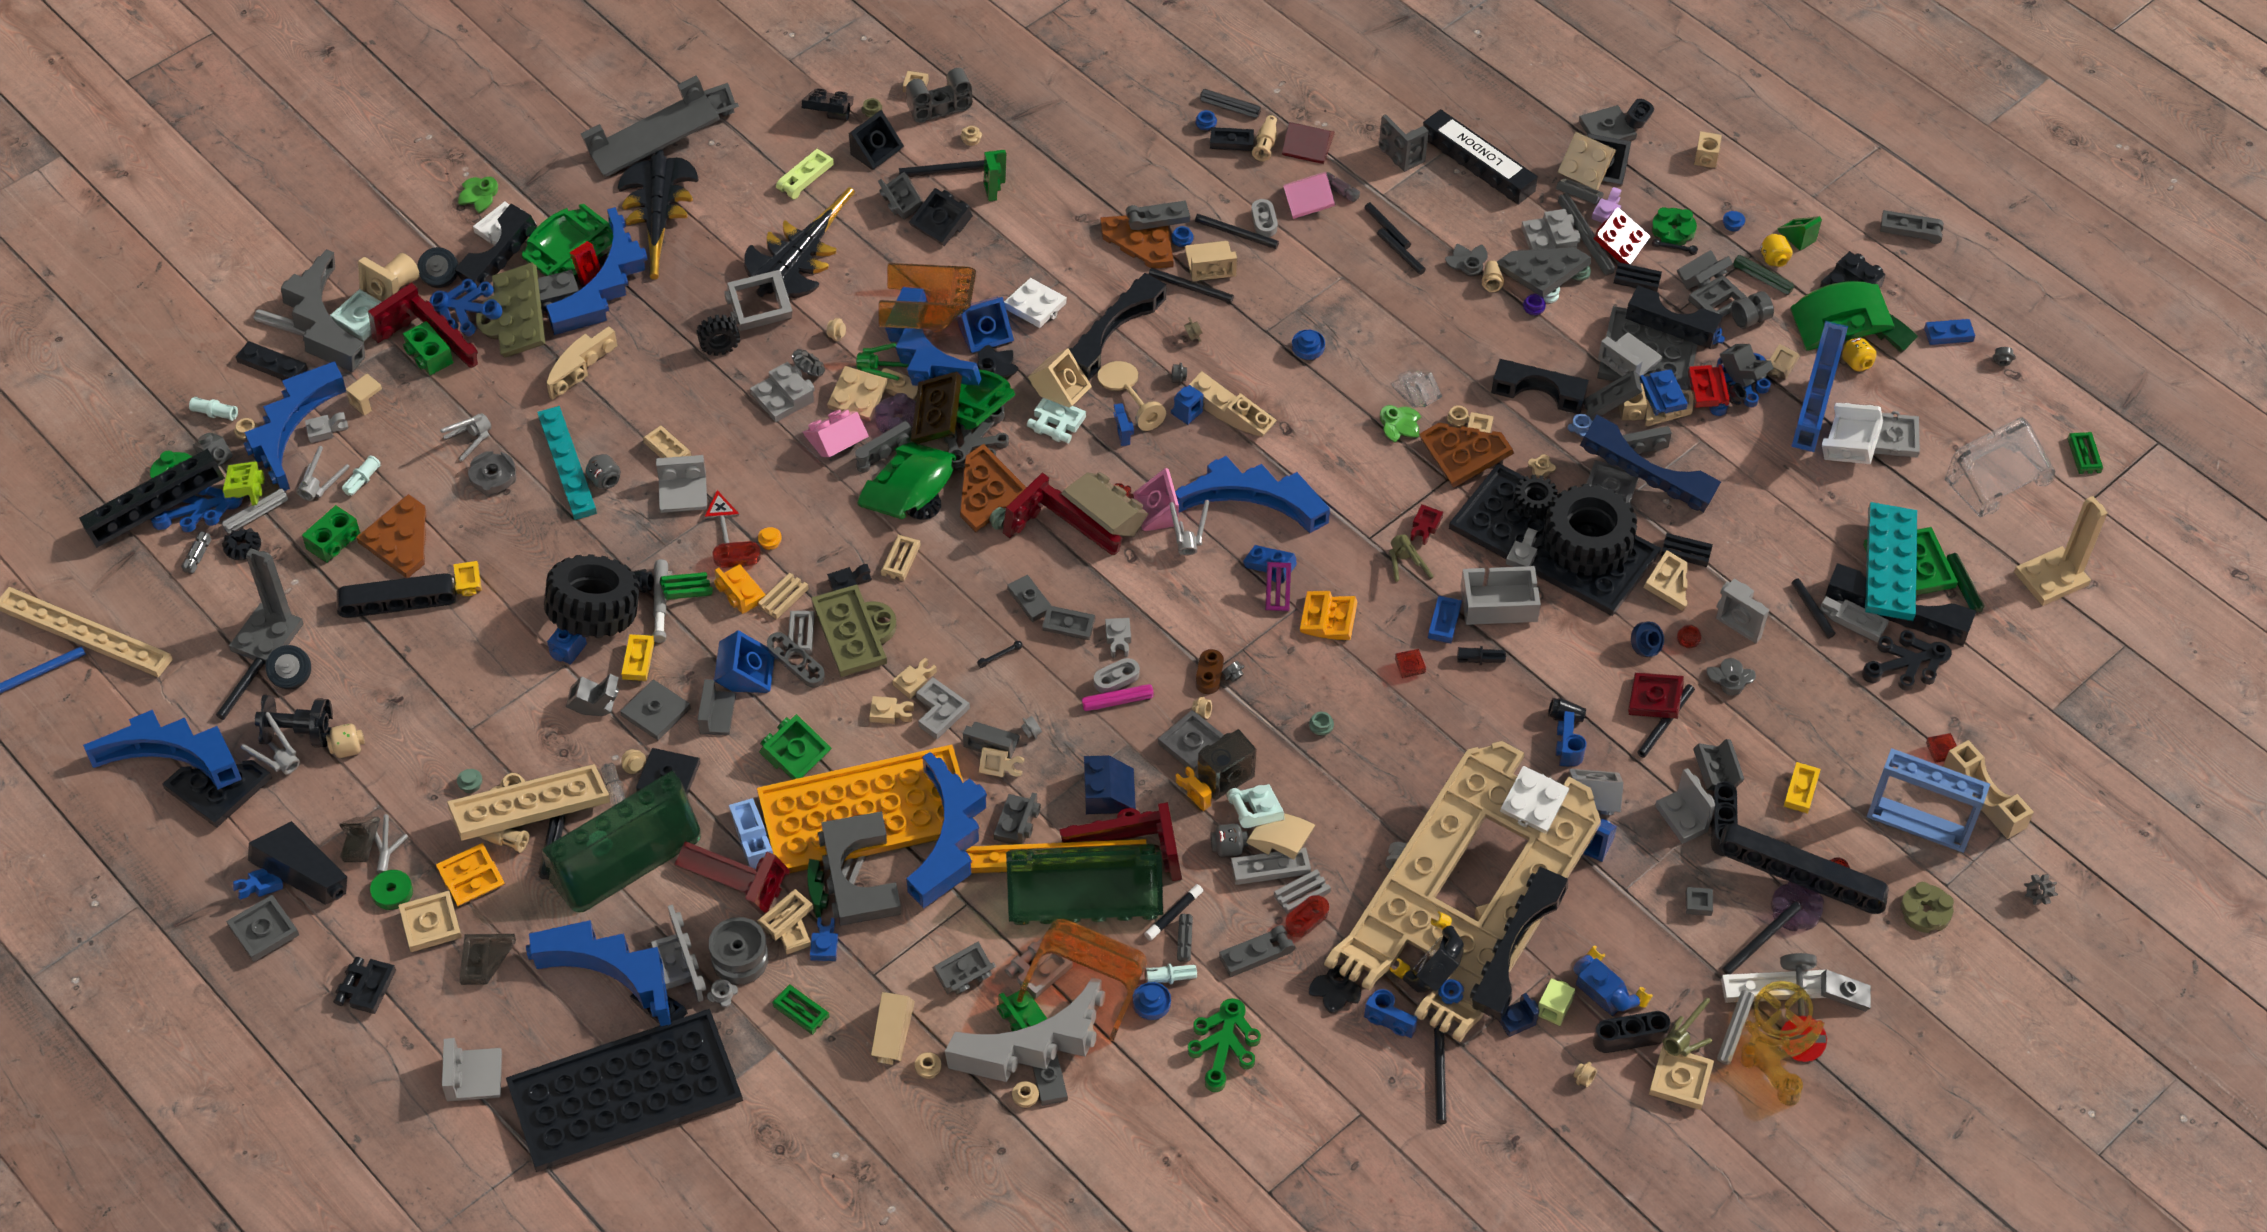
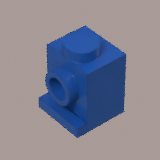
M1191 385L1183 387L1174 398V408L1171 410V414L1189 425L1203 412L1204 394Z

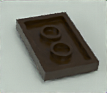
M958 372L918 382L911 441L915 444L955 434L962 376Z

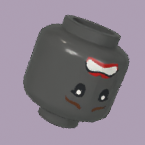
M607 454L593 456L586 466L588 478L600 489L612 488L619 481L620 468L612 457Z
M1239 824L1217 825L1214 832L1210 833L1212 852H1216L1221 858L1240 856L1243 852V847L1248 846V843H1246L1248 840L1247 832H1242Z

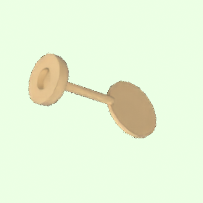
M1115 361L1107 363L1100 368L1097 377L1099 383L1104 388L1115 391L1126 389L1140 407L1136 413L1135 421L1141 430H1153L1164 421L1166 417L1164 406L1155 401L1144 404L1132 389V386L1138 381V371L1132 364Z

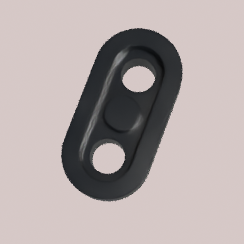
M1636 99L1624 117L1627 125L1633 129L1643 128L1654 112V106L1645 99Z

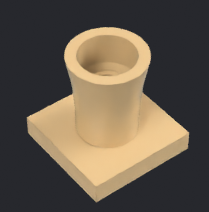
M399 253L384 268L366 257L358 261L360 289L381 302L398 292L400 287L419 278V270L416 263L404 253Z

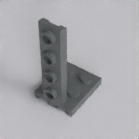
M250 548L246 558L262 603L258 605L230 643L229 648L231 652L252 660L259 658L266 665L267 658L271 652L280 646L289 645L304 623L302 618L291 614L273 557L265 551H257Z

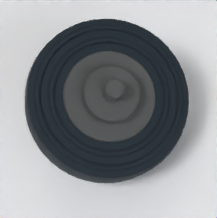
M434 247L428 249L418 260L419 276L428 286L434 288L446 287L453 283L458 275L455 271L458 261L454 254L445 248Z

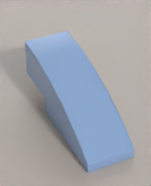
M752 798L731 804L729 809L748 866L756 869L759 860L762 857L764 858L766 852L773 854Z

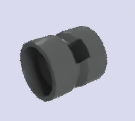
M1760 291L1748 296V298L1744 297L1734 301L1731 305V313L1737 326L1745 329L1755 325L1757 322L1760 323L1772 318L1774 307L1768 294Z

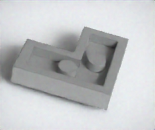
M933 677L916 692L917 699L932 708L918 721V725L935 739H939L970 709L969 702Z

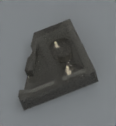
M464 934L459 979L461 985L488 984L516 943L515 934Z

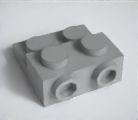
M1566 209L1544 212V216L1541 219L1522 221L1521 228L1530 250L1577 248V243H1580V233L1578 230L1573 229L1572 214H1567Z
M789 362L769 371L768 379L750 388L751 395L775 423L814 402L813 392L815 389L809 379L804 381L800 369L796 365L791 366Z
M1734 578L1731 582L1727 581L1720 591L1722 597L1716 606L1718 608L1716 619L1752 642L1757 643L1762 638L1769 609L1762 603L1752 599L1754 590Z

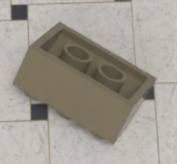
M1087 472L1061 493L1111 534L1134 537L1149 514L1142 509V503L1136 499L1128 498L1126 496L1127 492L1117 485L1113 486L1109 483L1110 478L1101 472L1097 474Z

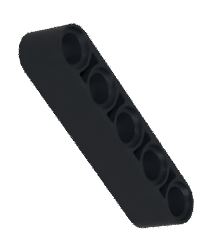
M443 573L342 586L336 591L337 614L344 618L451 605L456 601L455 577L451 574Z

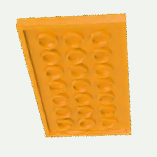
M953 745L758 787L757 793L773 854L786 865L790 873L807 870L809 859L819 860L820 866H824L822 855H826L825 846L820 847L818 832L822 831L821 822L881 811L887 834V844L855 850L844 861L938 840L944 822V808L935 785L923 771L922 757L931 752L936 758H941L945 762L947 769L952 774H957L963 782Z

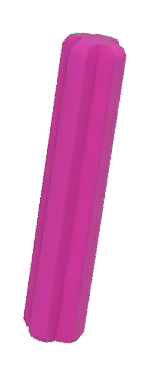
M1146 684L1082 698V707L1084 711H1091L1153 698L1154 692L1152 685Z

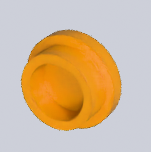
M773 527L764 528L758 534L759 544L767 550L777 548L782 540L781 532Z

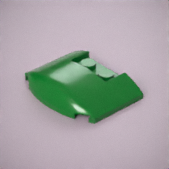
M579 204L580 209L568 211V208H565L547 218L533 231L527 240L525 252L523 251L522 258L528 263H534L537 266V270L545 276L572 270L577 282L578 275L570 252L588 241L593 244L598 260L605 254L609 255L613 241V233L609 222L585 204Z
M1860 281L1830 284L1808 293L1790 307L1806 351L1819 347L1825 321L1848 326L1844 341L1895 328L1878 284Z
M979 369L981 376L979 385L961 384L956 422L963 424L965 430L973 429L1015 396L1014 390L1010 388V383L1005 378L993 372Z
M914 442L901 445L895 449L897 454L873 481L867 480L859 496L858 506L895 518H905V511L913 507L919 510L931 501L944 487L953 472L951 464L952 460L956 461L955 454L915 444Z

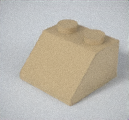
M1068 348L1048 357L1028 376L1039 396L1068 408L1073 406L1092 387Z

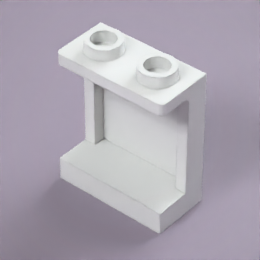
M1835 403V418L1829 438H1824L1822 442L1824 459L1871 464L1883 424L1881 407Z

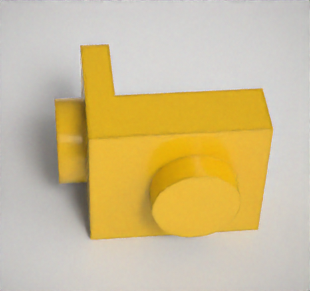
M478 561L453 564L456 582L455 590L458 594L473 596L477 594L476 591H482Z

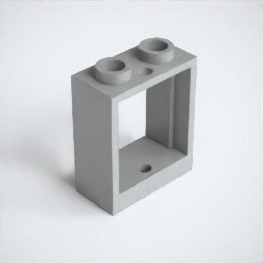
M780 270L727 283V291H724L727 304L732 305L733 312H730V315L736 321L739 331L792 318L793 311ZM771 282L779 309L744 318L736 291Z

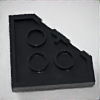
M254 760L242 761V764H236L242 780L217 789L212 780L200 769H192L191 766L180 767L162 785L167 792L218 828L269 782L272 776L269 771Z

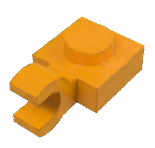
M1187 766L1185 774L1188 777L1183 778L1176 774L1175 781L1187 791V796L1204 812L1211 807V789L1206 783H1201L1194 777L1193 769Z

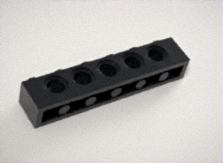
M207 448L79 517L95 547L98 548L225 479Z

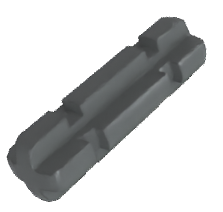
M1326 172L1332 190L1344 197L1347 196V199L1352 202L1359 199V190L1354 187L1351 188V185L1338 177L1334 178L1333 174Z
M202 531L198 533L195 539L197 541L193 542L186 556L187 558L181 565L185 573L193 574L195 572L196 564L200 563L207 549L206 547H208L211 541L209 533Z
M1181 914L1179 916L1177 960L1180 962H1189L1191 960L1193 916L1191 914Z

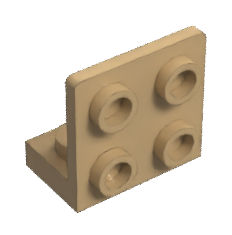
M1228 241L1185 246L1192 281L1236 276L1237 256L1236 252H1231Z

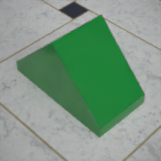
M1820 216L1792 219L1777 229L1781 235L1785 236L1790 243L1801 251L1817 241L1822 219Z

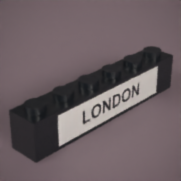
M1438 110L1423 122V126L1429 131L1428 143L1434 145L1442 153L1454 159L1459 165L1464 166L1475 176L1484 180L1492 188H1495L1519 205L1536 192L1537 175L1443 110Z

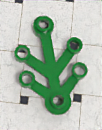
M1235 998L1223 1001L1218 1013L1207 1019L1199 1017L1194 1021L1193 1025L1194 1032L1200 1036L1206 1035L1210 1028L1224 1022L1222 1030L1202 1041L1192 1040L1188 1044L1187 1052L1192 1058H1199L1203 1052L1218 1045L1213 1068L1205 1075V1087L1211 1092H1220L1225 1088L1226 1075L1223 1069L1229 1047L1239 1059V1065L1243 1069L1248 1070L1255 1065V1055L1245 1050L1233 1033V1029L1236 1024L1245 1036V1043L1251 1047H1255L1260 1043L1261 1033L1259 1030L1251 1028L1244 1018L1246 1013L1245 1005ZM1235 1008L1237 1011L1231 1012L1228 1009ZM1203 1024V1025H1205L1206 1027L1203 1028V1029H1200V1028L1197 1027V1025ZM1254 1035L1257 1039L1251 1040L1248 1037ZM1198 1047L1200 1050L1195 1052L1191 1048ZM1250 1058L1252 1061L1246 1063L1243 1061V1059ZM1218 1076L1220 1079L1213 1080L1211 1077Z

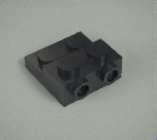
M934 188L909 223L912 227L945 246L956 231L960 233L973 215L970 211L971 207L962 200L959 202L954 200V196L946 190L941 192Z
M1849 251L1836 263L1835 269L1821 281L1820 287L1839 282L1860 281L1878 284L1879 288H1881L1886 274L1879 265L1872 266L1866 262L1863 255L1859 253L1853 254Z

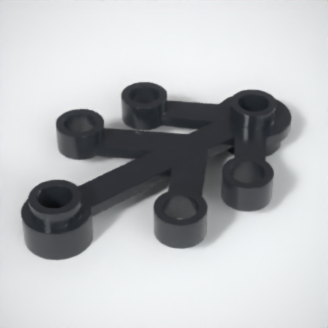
M1910 630L1901 632L1899 643L1905 647L1912 646L1923 652L1915 653L1893 644V640L1890 637L1882 636L1877 644L1878 650L1901 658L1884 663L1870 661L1865 664L1862 677L1869 683H1877L1881 680L1883 673L1908 667L1898 682L1902 690L1908 691L1913 688L1914 677L1920 664L1930 661L1928 668L1923 669L1920 676L1924 684L1930 685L1935 682L1938 666L1950 660L1952 651L1943 642L1929 644L1915 638V634Z

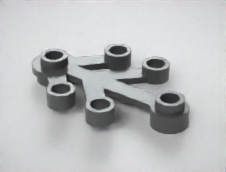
M1003 405L984 420L973 434L971 429L965 430L963 424L957 423V427L961 429L964 440L961 448H958L957 445L958 437L956 430L955 434L952 435L953 437H944V442L949 447V453L955 454L957 460H952L951 466L953 470L965 468L966 455L972 449L978 448L982 444H985L986 447L996 445V447L1001 449L1009 445V437L1006 433H998L996 436L982 438L993 424H998L1004 419ZM988 448L996 456V451Z

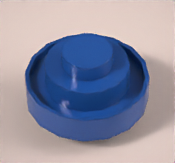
M1311 329L1297 332L1292 339V351L1299 358L1313 360L1320 357L1325 350V339L1317 331Z
M1147 982L1135 990L1133 994V1008L1141 1018L1157 1020L1169 1012L1171 995L1162 984Z

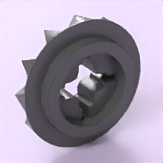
M797 349L793 352L792 359L800 370L811 376L823 375L825 372L824 364L813 353L810 354L802 349Z

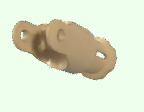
M1273 115L1267 116L1256 137L1257 144L1252 150V156L1258 161L1264 162L1271 157L1270 150L1277 138V118Z
M512 828L478 836L500 846H510L519 853L525 850L529 841V833L523 830L520 832Z

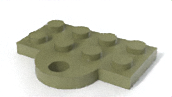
M531 262L493 275L494 296L489 297L482 304L489 299L496 300L502 307V315L500 318L492 319L488 324H485L487 317L484 314L477 313L476 324L478 329L491 339H499L500 354L505 358L545 345L537 266Z
M858 585L811 597L812 605L840 677L887 664V657L881 644L889 641L897 628L895 613L888 605L876 601L864 602ZM886 617L889 618L890 621L887 623H879L878 619Z

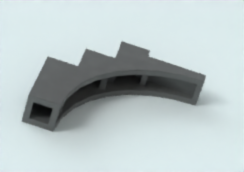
M326 249L321 256L315 259L314 264L303 272L302 277L293 274L288 281L286 280L282 284L283 303L294 308L292 311L294 328L305 332L303 336L305 352L330 363L335 361L337 366L354 372L365 359L364 342L349 335L339 327L330 317L322 302L326 282L335 270L334 252Z

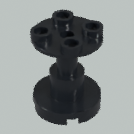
M262 695L261 712H256L255 726L259 727L260 730L258 736L259 744L268 745L274 736L275 731L265 716V713L269 712L279 728L293 729L295 734L309 735L311 745L315 748L327 747L326 735L330 734V729L332 728L328 727L329 719H333V709L329 699L317 698L314 700L311 710L296 709L294 714L277 713L274 697L272 695Z

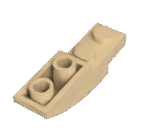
M607 327L593 338L584 334L560 356L547 380L549 397L552 400L564 394L576 383L581 382L588 376L587 367L594 364L599 358L617 347L615 331L612 328Z
M1202 371L1189 384L1204 394L1203 403L1205 404L1203 409L1239 430L1263 437L1277 421L1241 393L1236 397Z

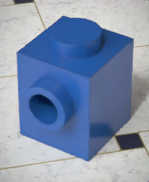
M559 628L556 629L547 641L550 656L556 661H563L570 665L587 645L586 637H582L579 634L572 635L567 630L563 631Z

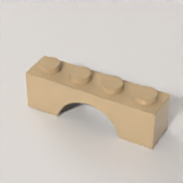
M1967 740L1949 750L1943 767L1990 784L1981 810L2001 833L2009 839L2027 829L2034 813L2033 810L2018 794L2013 796L2007 795L1995 786L1986 770L1984 756L1974 745Z

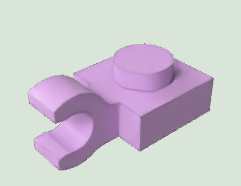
M1613 187L1608 200L1601 198L1592 214V219L1603 223L1617 207L1621 210V205H1618L1622 190Z

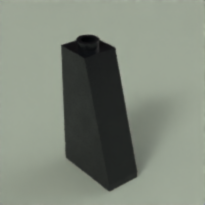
M292 821L249 842L248 861L266 870L269 874L281 878L285 883L326 905L346 894L348 876Z

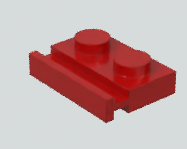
M1722 364L1718 365V367H1712V365L1689 366L1688 375L1695 408L1712 407L1719 404L1729 405L1730 399Z

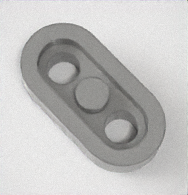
M1266 199L1254 201L1251 207V215L1257 234L1266 237L1275 235L1278 222L1273 204Z
M1125 658L1098 670L1094 675L1095 689L1100 693H1107L1135 682L1139 678V664L1133 659Z

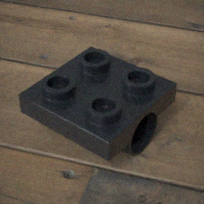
M817 88L802 99L801 108L825 111L829 119L848 121L854 96H848V93L837 91L835 94L827 93V90Z

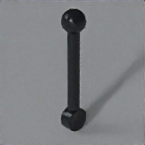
M1659 239L1652 241L1653 247L1662 246L1689 251L1692 255L1697 254L1698 251L1695 245L1686 247L1660 242Z
M1015 641L1012 646L986 659H979L977 665L983 668L987 663L1013 650H1020L1023 644L1021 641Z

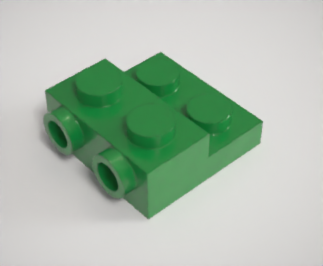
M796 714L791 719L786 717L777 726L779 731L774 736L769 733L761 741L762 748L759 753L774 768L778 769L780 767L794 780L803 778L832 748Z

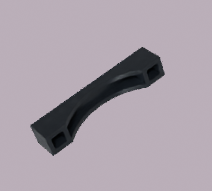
M1144 273L1139 279L1134 280L1127 292H1123L1113 306L1108 307L1104 316L1094 322L1092 328L1080 337L1078 343L1073 348H1069L1088 381L1101 368L1102 349L1110 335L1129 320L1154 313L1166 300L1167 284Z
M1837 563L1825 597L1827 596L1837 602L1838 600L1844 602L1846 599L1865 609V576L1859 570ZM1951 603L1940 606L1916 605V615L1913 621L1883 615L1879 616L1904 627L1964 647L1976 611Z
M1541 866L1536 874L1532 873L1526 884L1528 890L1525 896L1521 894L1515 906L1517 912L1514 918L1509 917L1505 924V936L1502 940H1497L1492 952L1495 955L1491 962L1487 961L1481 972V975L1484 977L1480 985L1477 983L1474 985L1470 994L1473 1009L1479 1010L1499 1021L1502 1020L1512 1000L1509 967L1515 946L1533 923L1558 909L1568 889V878Z

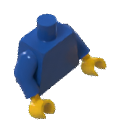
M1593 946L1584 957L1575 963L1574 972L1578 975L1576 986L1612 1017L1618 1011H1626L1638 1006L1645 1008L1653 997L1652 994L1645 993V988L1639 987L1636 994L1629 995L1623 980L1601 962L1605 954H1600L1596 950L1597 946Z

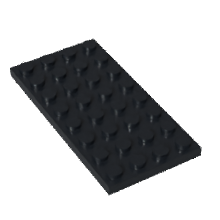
M1497 463L1450 521L1449 529L1504 559L1507 558L1515 541L1523 542L1528 528L1536 530L1537 534L1535 537L1537 539L1533 547L1537 549V555L1531 565L1535 566L1536 576L1613 616L1659 556L1661 548L1635 535L1633 549L1630 556L1627 557V561L1621 566L1618 565V568L1611 572L1606 570L1605 574L1597 575V573H1592L1590 576L1584 575L1583 572H1571V569L1568 567L1563 568L1558 564V560L1554 561L1549 555L1550 551L1548 552L1544 545L1543 530L1546 515L1544 514V519H1539V516H1536V520L1531 519L1532 515L1526 518L1524 517V512L1519 514L1518 508L1515 509L1514 507L1515 502L1513 501L1516 485H1518L1520 480L1524 481L1525 476ZM1538 494L1527 495L1528 498L1536 501L1544 499ZM1580 522L1571 526L1578 533L1589 537H1600L1609 534L1607 530L1595 523Z
M710 1009L671 1021L669 1025H659L506 1077L536 1172L743 1101L740 1088Z

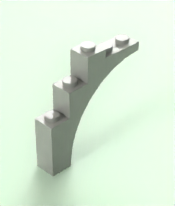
M1091 978L1083 992L1069 1006L1055 1016L1034 1026L1000 1034L955 1032L945 1050L948 1069L1007 1082L1011 1073L1016 1071L1018 1063L1046 1069L1050 1061L1055 1059L1057 1050L1085 1057L1089 1048L1095 1045L1097 1034L1093 1029V1024L1096 1019V1012L1099 1006H1103L1106 998V993L1102 987V980Z

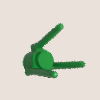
M895 343L874 348H863V352H859L856 359L858 370L893 380H899V377L874 369H877L878 366L908 367L909 364L879 361L878 355H874L875 352L896 347Z

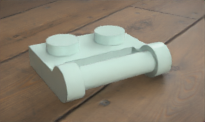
M1270 784L1258 785L1241 791L1237 788H1232L1227 792V799L1229 803L1234 805L1239 815L1238 820L1243 828L1285 820L1284 811ZM1245 802H1249L1254 814L1248 812L1244 805Z

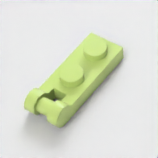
M816 149L781 177L776 184V188L781 192H787V195L792 199H796L803 189L834 165L833 158Z

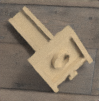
M2094 496L2084 501L2066 549L2061 546L2015 568L2014 573L2042 606L2085 588L2091 582V579L2084 570L2108 514L2104 506Z

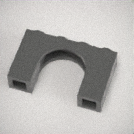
M882 811L821 822L822 831L818 832L820 847L825 846L826 855H822L824 870L830 871L831 878L827 879L829 894H834L835 902L831 903L834 918L839 917L840 926L901 915V904L896 882L873 887H859L850 883L841 871L843 861L853 851L887 844Z

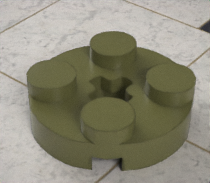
M1919 882L1916 886L1906 891L1900 908L1904 914L1905 922L1911 928L1919 932L1930 933L1931 930L1941 931L1948 926L1954 912V900L1942 889L1929 885L1926 882ZM1923 905H1929L1933 911H1923Z

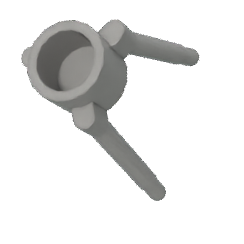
M481 413L442 428L440 432L451 431L443 436L445 440L466 430L472 436H479L459 457V461L462 462L483 439L489 436L487 431L491 429V423Z
M322 446L318 447L312 463L308 464L303 480L296 490L301 498L312 501L315 496L321 498L324 491L350 467L346 464L320 488V481L313 477L312 474L322 452Z
M1209 500L1204 502L1197 536H1194V533L1191 531L1184 532L1183 522H1178L1174 503L1170 502L1178 552L1181 555H1193L1197 553V546L1202 545V534Z
M266 712L267 720L285 749L280 750L273 742H270L269 746L276 753L273 757L275 761H272L244 744L241 745V748L271 766L276 772L281 770L285 775H288L297 769L300 760L295 756L296 751L290 746L269 712Z

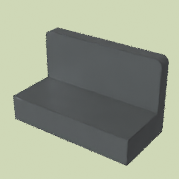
M704 680L698 714L700 734L729 735L736 695L735 692L716 691L714 680Z
M974 722L972 727L966 725L963 732V746L965 748L981 753L983 747L1008 751L1007 758L1011 759L1020 740L1018 734L979 722Z

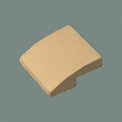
M1284 814L1285 820L1256 826L1246 843L1268 855L1272 849H1275L1295 860L1315 825L1299 817Z

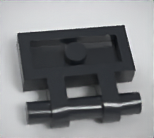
M355 957L352 964H349L345 970L346 976L343 982L338 985L335 991L337 995L333 1002L338 1006H343L345 1000L351 998L349 1001L351 1008L375 1014L396 972L395 965L370 959L367 967H363L364 959ZM361 978L357 987H354L355 980Z

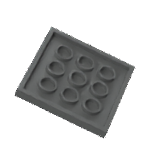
M1613 306L1606 337L1608 336L1616 342L1626 333L1632 334L1662 356L1661 361L1644 374V377L1649 376L1650 373L1672 369L1681 390H1689L1688 369L1689 366H1694L1698 345L1625 319L1627 309ZM1600 362L1598 379L1616 381L1622 377L1606 364Z

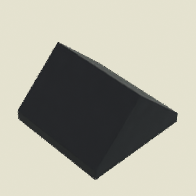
M879 110L849 133L850 155L871 170L905 147L882 110Z
M1588 134L1589 138L1616 150L1602 181L1623 185L1632 141Z

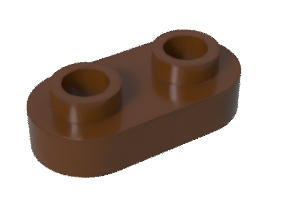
M1208 649L1200 655L1196 674V688L1203 694H1213L1220 687L1224 657L1221 652Z

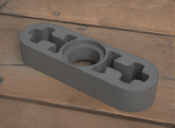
M780 632L773 633L768 637L767 648L769 653L803 683L812 688L823 684L825 680L823 667L790 638ZM776 641L777 643H780L781 641H783V648L787 651L785 656L784 650H782L780 647L774 648L773 642ZM792 655H800L803 661L799 665H792L789 662V658ZM807 663H809V671H811L812 673L818 672L817 679L815 677L809 679V672L805 669Z

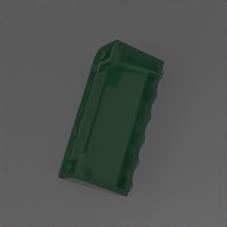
M671 771L544 847L542 853L550 883L573 911L585 912L677 856L685 841L694 845L698 843L701 839V829L680 779Z
M1138 844L1019 849L1006 852L1009 922H1014L1015 925H1027L1029 921L1052 924L1055 923V920L1077 923L1081 919L1089 918L1093 922H1103L1107 920L1106 918L1117 917V920L1128 921L1136 916H1142L1146 920L1157 919L1159 915H1163L1162 855L1158 845Z

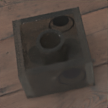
M1237 729L1232 733L1223 735L1219 741L1212 745H1206L1198 753L1197 779L1209 786L1212 792L1211 797L1214 801L1227 794L1230 789L1237 788L1255 777L1257 749Z

